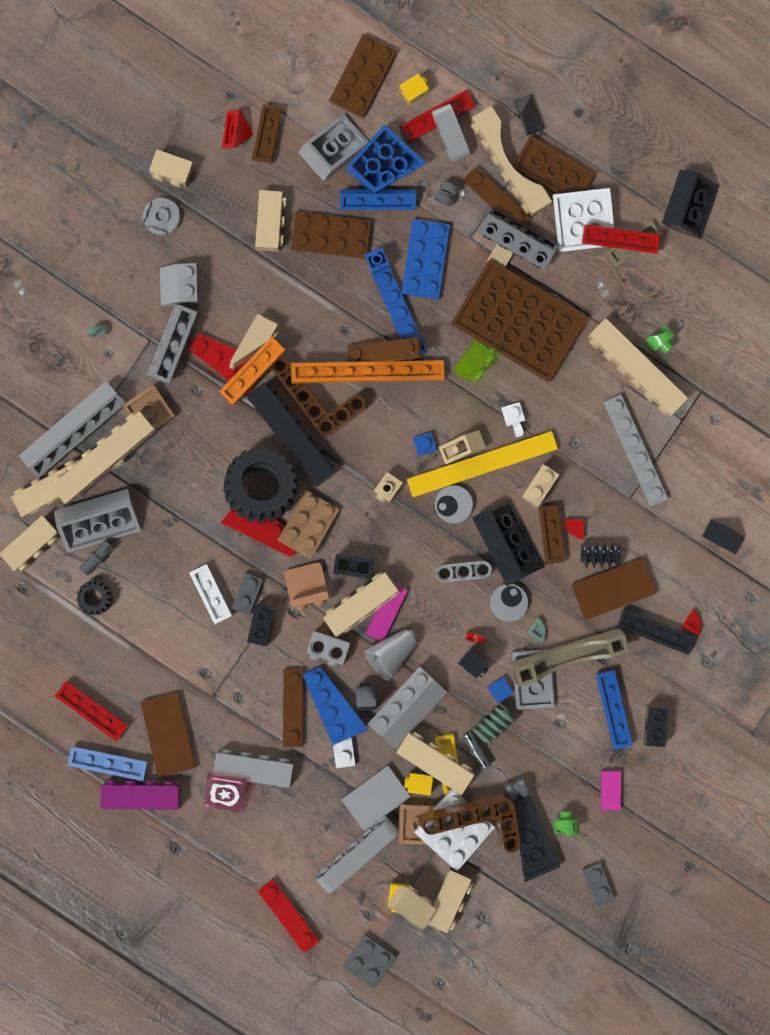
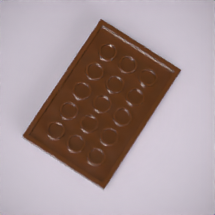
M489 259L451 322V326L549 383L588 317Z

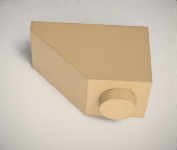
M480 431L465 434L439 446L445 465L486 448Z

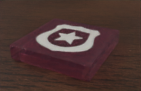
M208 772L204 806L242 812L247 778Z

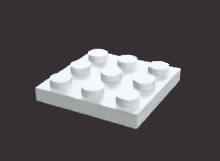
M610 188L552 195L557 243L559 245L558 252L602 247L581 244L584 224L614 228Z
M450 789L433 810L467 801L456 791ZM466 811L463 814V818L467 817L470 811ZM451 815L447 816L444 822H448L451 819ZM429 820L425 827L430 826L433 820ZM489 821L429 835L418 826L414 833L455 871H458L495 827Z

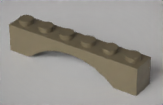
M617 628L510 662L515 682L521 687L537 682L548 674L569 665L594 659L612 658L628 653L629 648L625 634Z

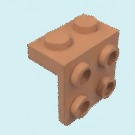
M313 563L284 572L291 608H296L299 611L307 609L308 604L315 603V606L327 604L326 600L330 598L320 563Z

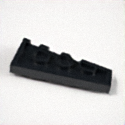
M529 795L513 802L520 837L519 851L524 882H527L560 868V865L531 796Z

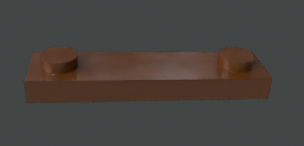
M477 167L463 179V182L491 209L494 207L524 225L531 220L518 205Z
M421 338L349 345V362H379L422 358Z
M283 670V747H303V670Z

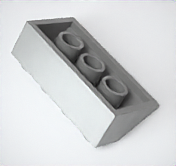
M128 489L54 511L56 526L67 552L141 531Z
M418 667L367 724L391 746L397 749L408 733H411L447 694V691L421 667Z

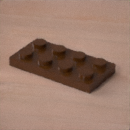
M363 34L329 99V103L363 119L397 50Z
M295 212L291 250L366 259L364 255L368 251L371 221Z

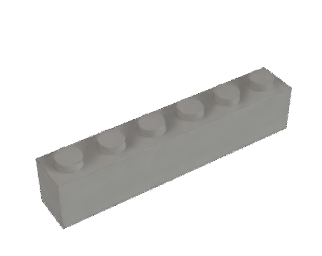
M105 381L18 456L27 468L39 478L126 403L110 384Z

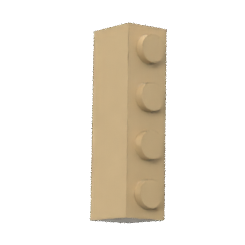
M378 573L372 578L370 584L360 586L356 590L357 593L352 597L350 595L341 601L342 604L339 607H332L325 613L326 616L323 619L337 638L345 635L401 593L388 574Z
M409 732L396 753L462 795L474 776V773H472L473 769L464 763L462 766L456 763V758L449 753H446V755L439 752L440 747L432 742L428 745L422 741L424 737L416 732L411 734Z

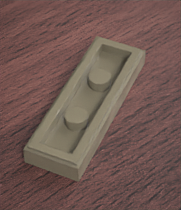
M652 220L636 231L658 234L660 238L663 236ZM611 248L605 252V255L616 269L639 252Z

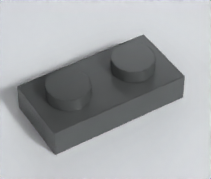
M245 573L231 609L250 615L263 579Z
M600 862L582 869L596 906L614 900Z

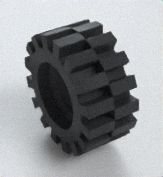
M94 580L81 585L76 598L81 610L89 615L105 613L111 607V602L113 601L110 588L105 583ZM93 590L99 591L102 595L101 602L95 606L91 605L87 600L88 594Z

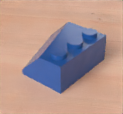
M384 124L344 170L358 183L375 193L427 163Z

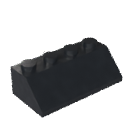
M510 499L472 517L506 586L545 567Z

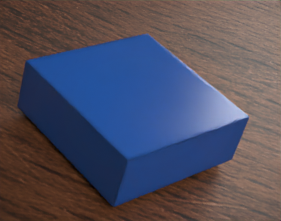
M504 677L487 687L497 703H500L514 693Z

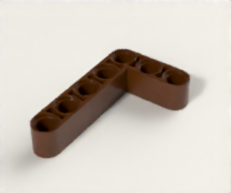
M280 357L272 365L276 376L317 431L324 437L332 436L363 413L366 408L364 398L355 395L327 414L305 383L296 384L293 387L287 385V380L291 378V365L285 358ZM279 362L285 363V370L277 371L276 364ZM302 392L309 395L308 400L305 402H301L298 399L299 394ZM355 400H359L363 404L358 410L352 407V403ZM318 408L320 409V415L312 417L310 410ZM338 412H345L347 414L346 420L339 421L336 418ZM324 423H330L332 429L330 432L325 433L321 430V426Z
M504 794L425 812L418 819L419 826L429 835L495 819L500 845L510 853L516 852L520 847L515 807L513 802ZM503 802H506V806L504 808H500V805ZM488 806V810L481 813L482 809ZM466 811H470L469 815L463 818V814ZM451 815V819L448 822H444L445 818ZM429 820H433L430 826L425 827ZM510 820L509 824L503 827L504 822ZM513 838L512 842L506 845L507 840Z

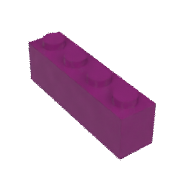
M106 781V784L101 785L100 809L178 810L180 809V785H175L176 782H164V785H156V781H145L144 785H137V781H125V784H118V781Z

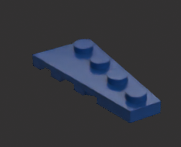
M321 667L303 674L333 746L368 731L367 727Z

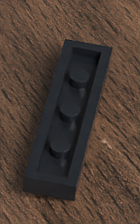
M623 609L616 626L619 629L686 655L690 654L696 638Z

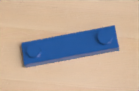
M340 190V210H416V190H379L375 193L370 190Z
M615 670L595 674L613 750L632 746Z

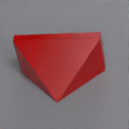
M241 110L227 111L222 149L237 148L251 137L253 132Z

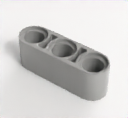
M447 104L433 110L432 116L451 162L453 163L470 156L467 143L451 105Z
M486 561L442 565L436 571V578L443 583L484 579L491 574L492 568ZM479 565L487 566L488 572L486 575L478 573L477 568ZM460 567L468 568L469 574L467 577H461L458 574ZM441 569L449 570L450 576L448 579H442L439 576Z

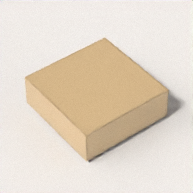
M496 244L487 261L491 259L505 268L513 252L503 249L499 244Z

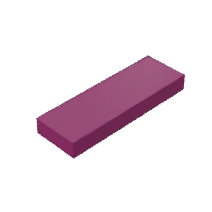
M397 585L396 587L401 593L376 611L366 635L379 641L385 639L407 593L406 589Z

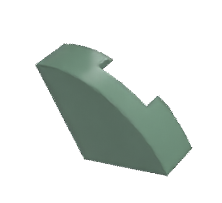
M105 325L87 328L88 335L92 338L109 333L108 326Z
M537 617L526 633L541 644L545 640L546 630L542 620Z

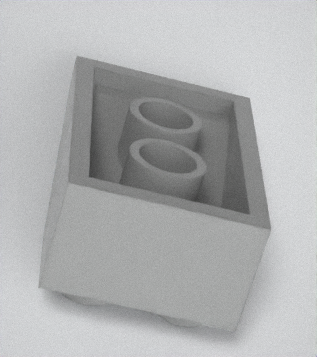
M343 114L309 139L298 153L324 181L356 155L368 141Z

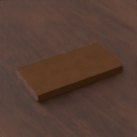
M530 135L512 165L518 173L542 185L543 188L554 194L586 191L596 175L595 172Z
M644 558L571 585L584 620L657 594Z
M179 693L140 702L157 776H165L196 768Z

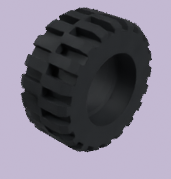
M253 447L249 452L244 450L240 456H236L232 460V463L227 468L223 485L225 500L230 504L229 508L233 512L236 511L238 513L237 516L241 519L243 517L247 518V522L253 523V520L258 521V524H264L268 520L273 522L277 517L281 518L284 516L295 500L298 490L297 473H294L295 467L292 463L289 464L287 462L288 458L285 455H278L279 451L275 449L273 452L268 451L269 447H263L262 450ZM254 470H264L271 473L279 484L276 496L267 501H258L249 497L243 489V479L246 474Z

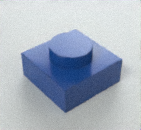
M431 432L413 438L418 457L437 451Z

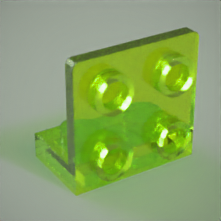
M474 340L452 369V372L469 384L472 381L477 382L483 374L481 369L484 366L488 367L494 359V349L491 347L488 350Z

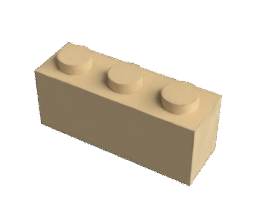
M259 190L256 250L279 252V246L283 247L284 236L280 235L281 228H284L285 216H282V209H286V198L283 197L282 192Z
M41 516L0 553V556L13 571L18 572L20 570L22 572L30 565L28 562L33 557L37 559L44 553L43 548L47 545H53L59 539L57 536L60 533L45 516Z
M449 868L433 903V907L437 910L428 922V925L445 933L449 929L453 930L457 921L454 917L457 911L461 912L465 903L462 899L465 893H470L473 886L470 883V877Z

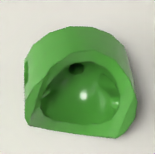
M666 324L661 328L659 335H651L646 341L654 351L660 348L663 353H666L674 347L671 339L675 335Z
M561 811L560 819H553L554 834L579 835V819H573V812Z

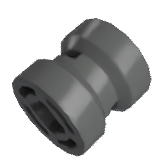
M442 181L440 191L436 193L434 199L443 205L451 207L454 202L453 197L457 195L459 188L449 182Z
M523 778L517 779L516 783L504 785L512 802L517 801L520 796H529Z

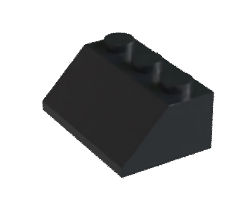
M680 170L662 224L674 231L701 239L719 186L698 171Z

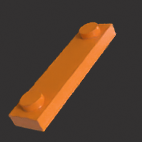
M271 337L219 392L232 405H235L287 350L274 337Z

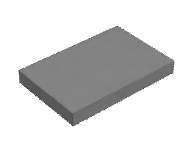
M548 650L512 652V661ZM552 673L537 682L521 687L514 680L516 710L555 707Z
M387 765L341 800L363 831H365L411 796Z

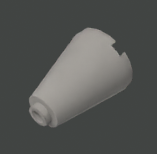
M405 629L367 648L364 651L366 653L365 657L376 672H382L384 675L381 677L389 681L415 648L418 638L412 630L408 631Z

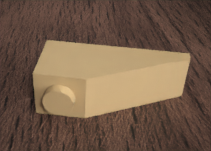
M257 314L231 359L230 368L234 369L250 359L271 337L276 339L279 334L277 332L278 324Z

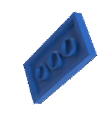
M412 219L402 295L439 300L450 224Z

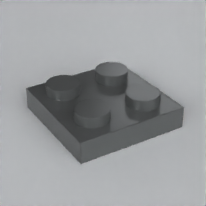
M364 934L342 967L375 989L396 956Z

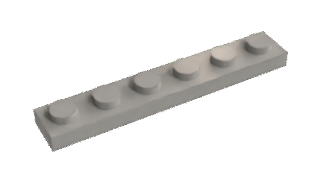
M622 395L603 402L649 507L667 500L668 497Z

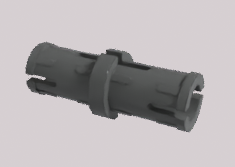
M104 540L94 552L90 553V557L79 569L88 576L98 564H102L105 556L114 547L107 540Z
M473 731L462 736V739H464L471 751L469 752L470 755L474 756L481 770L492 765L483 751V745L480 746Z

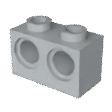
M313 631L306 653L310 654V659L320 661L323 658L328 660L327 664L338 667L339 664H344L350 643ZM317 641L324 644V650L320 653L315 652L313 649V645ZM335 647H339L342 650V656L338 659L334 658L331 654L332 649Z

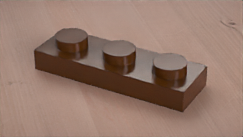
M263 104L252 161L271 164L282 111L281 107Z
M558 505L539 507L545 565L564 563L565 558Z

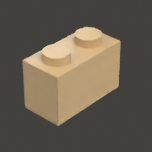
M156 150L149 172L155 180L161 182L163 180L170 181L172 186L181 188V186L187 187L194 164L183 158Z
M543 464L521 498L538 508L559 474Z
M400 885L388 906L415 926L424 929L437 909L431 905L432 901L428 898L418 896V891L413 887Z

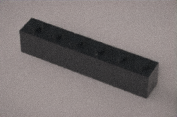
M265 382L262 383L246 397L316 488H318L335 475L333 471L335 466L329 459L327 461L324 460L321 456L324 452L317 444L314 446L311 443L310 439L312 437L306 429L303 431L298 426L300 421L294 414L290 416L287 412L289 407L283 399L279 401L276 398L275 394L277 392L271 384L267 386Z

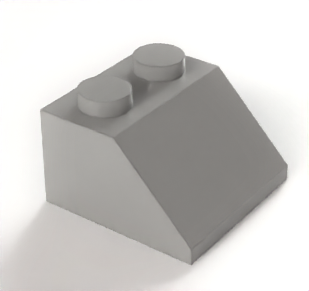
M196 263L174 264L160 268L161 306L199 305V278Z

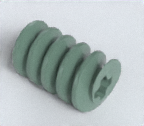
M501 703L502 709L494 708L496 715L491 712L489 713L491 720L484 718L485 725L477 724L479 731L474 728L472 729L484 743L492 745L491 737L496 740L498 739L496 732L503 734L502 727L510 728L508 721L513 724L515 723L513 716Z

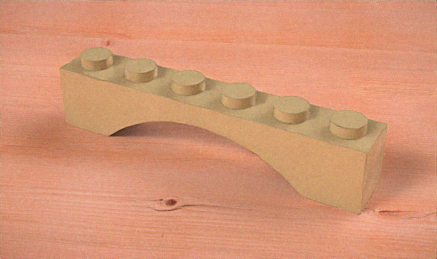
M490 106L473 116L472 124L470 125L473 132L479 134L482 138L480 142L484 149H489L492 154V162L495 166L499 165L502 170V178L505 182L509 181L512 186L511 192L515 198L519 197L523 203L521 204L523 211L533 217L551 206L552 201L542 185L524 178L509 163L501 143V120L493 107Z

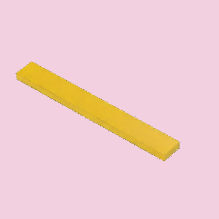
M550 431L409 478L407 482L414 498L558 450L553 433Z

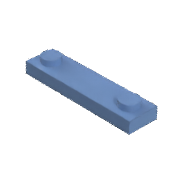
M72 746L67 766L144 781L148 762Z

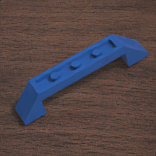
M381 247L365 254L364 256L400 340L421 338L422 355L428 353L421 334L419 335L395 281L383 248Z

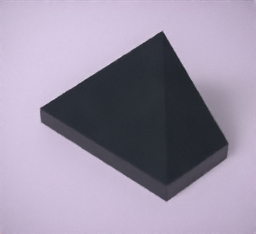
M532 94L514 100L527 136L545 130Z
M713 520L709 521L701 536L736 555L744 540V537L732 528Z

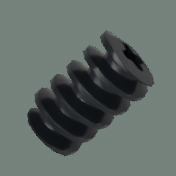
M582 543L580 546V562H584L586 568H588L589 562L592 563L593 568L596 567L597 562H599L601 568H603L605 562H607L609 568H611L612 562H615L616 568H618L620 564V544L617 549L615 543H612L609 549L608 544L604 543L601 549L600 544L597 543L594 549L593 545L589 543L586 549L585 544Z

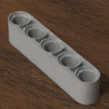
M386 816L380 818L320 870L315 876V880L327 893L333 892L397 836L399 830Z

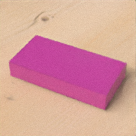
M601 771V810H621V771Z

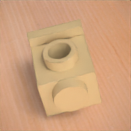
M386 472L374 490L376 493L375 497L383 503L385 501L390 503L403 483ZM385 485H389L391 487V490L389 492H385L383 490V487Z

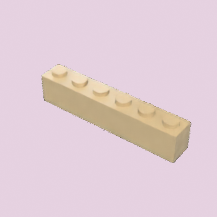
M606 318L588 336L590 339L589 343L596 349L600 348L604 352L602 354L604 358L609 362L613 361L617 365L616 369L622 375H627L635 388H641L645 392L644 396L650 402L654 401L659 406L658 410L666 416L668 414L671 416L688 399Z
M140 412L130 414L126 418L127 422L122 426L120 424L111 431L112 435L108 438L103 437L97 442V447L93 451L91 449L86 451L81 456L83 458L81 461L72 463L67 468L68 472L63 476L60 474L52 480L53 484L50 487L64 504L69 505L156 431Z
M83 458L77 461L73 459L65 464V468L61 470L57 468L50 471L48 477L43 480L38 478L32 481V486L26 489L21 487L14 491L15 495L11 496L21 517L26 518L59 500L58 495L50 487L53 484L52 480L60 474L63 476L68 472L67 468L72 463H78ZM124 459L118 462L107 473L125 464Z

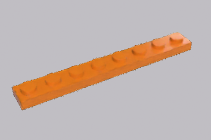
M444 360L291 363L292 384L444 381L445 379Z

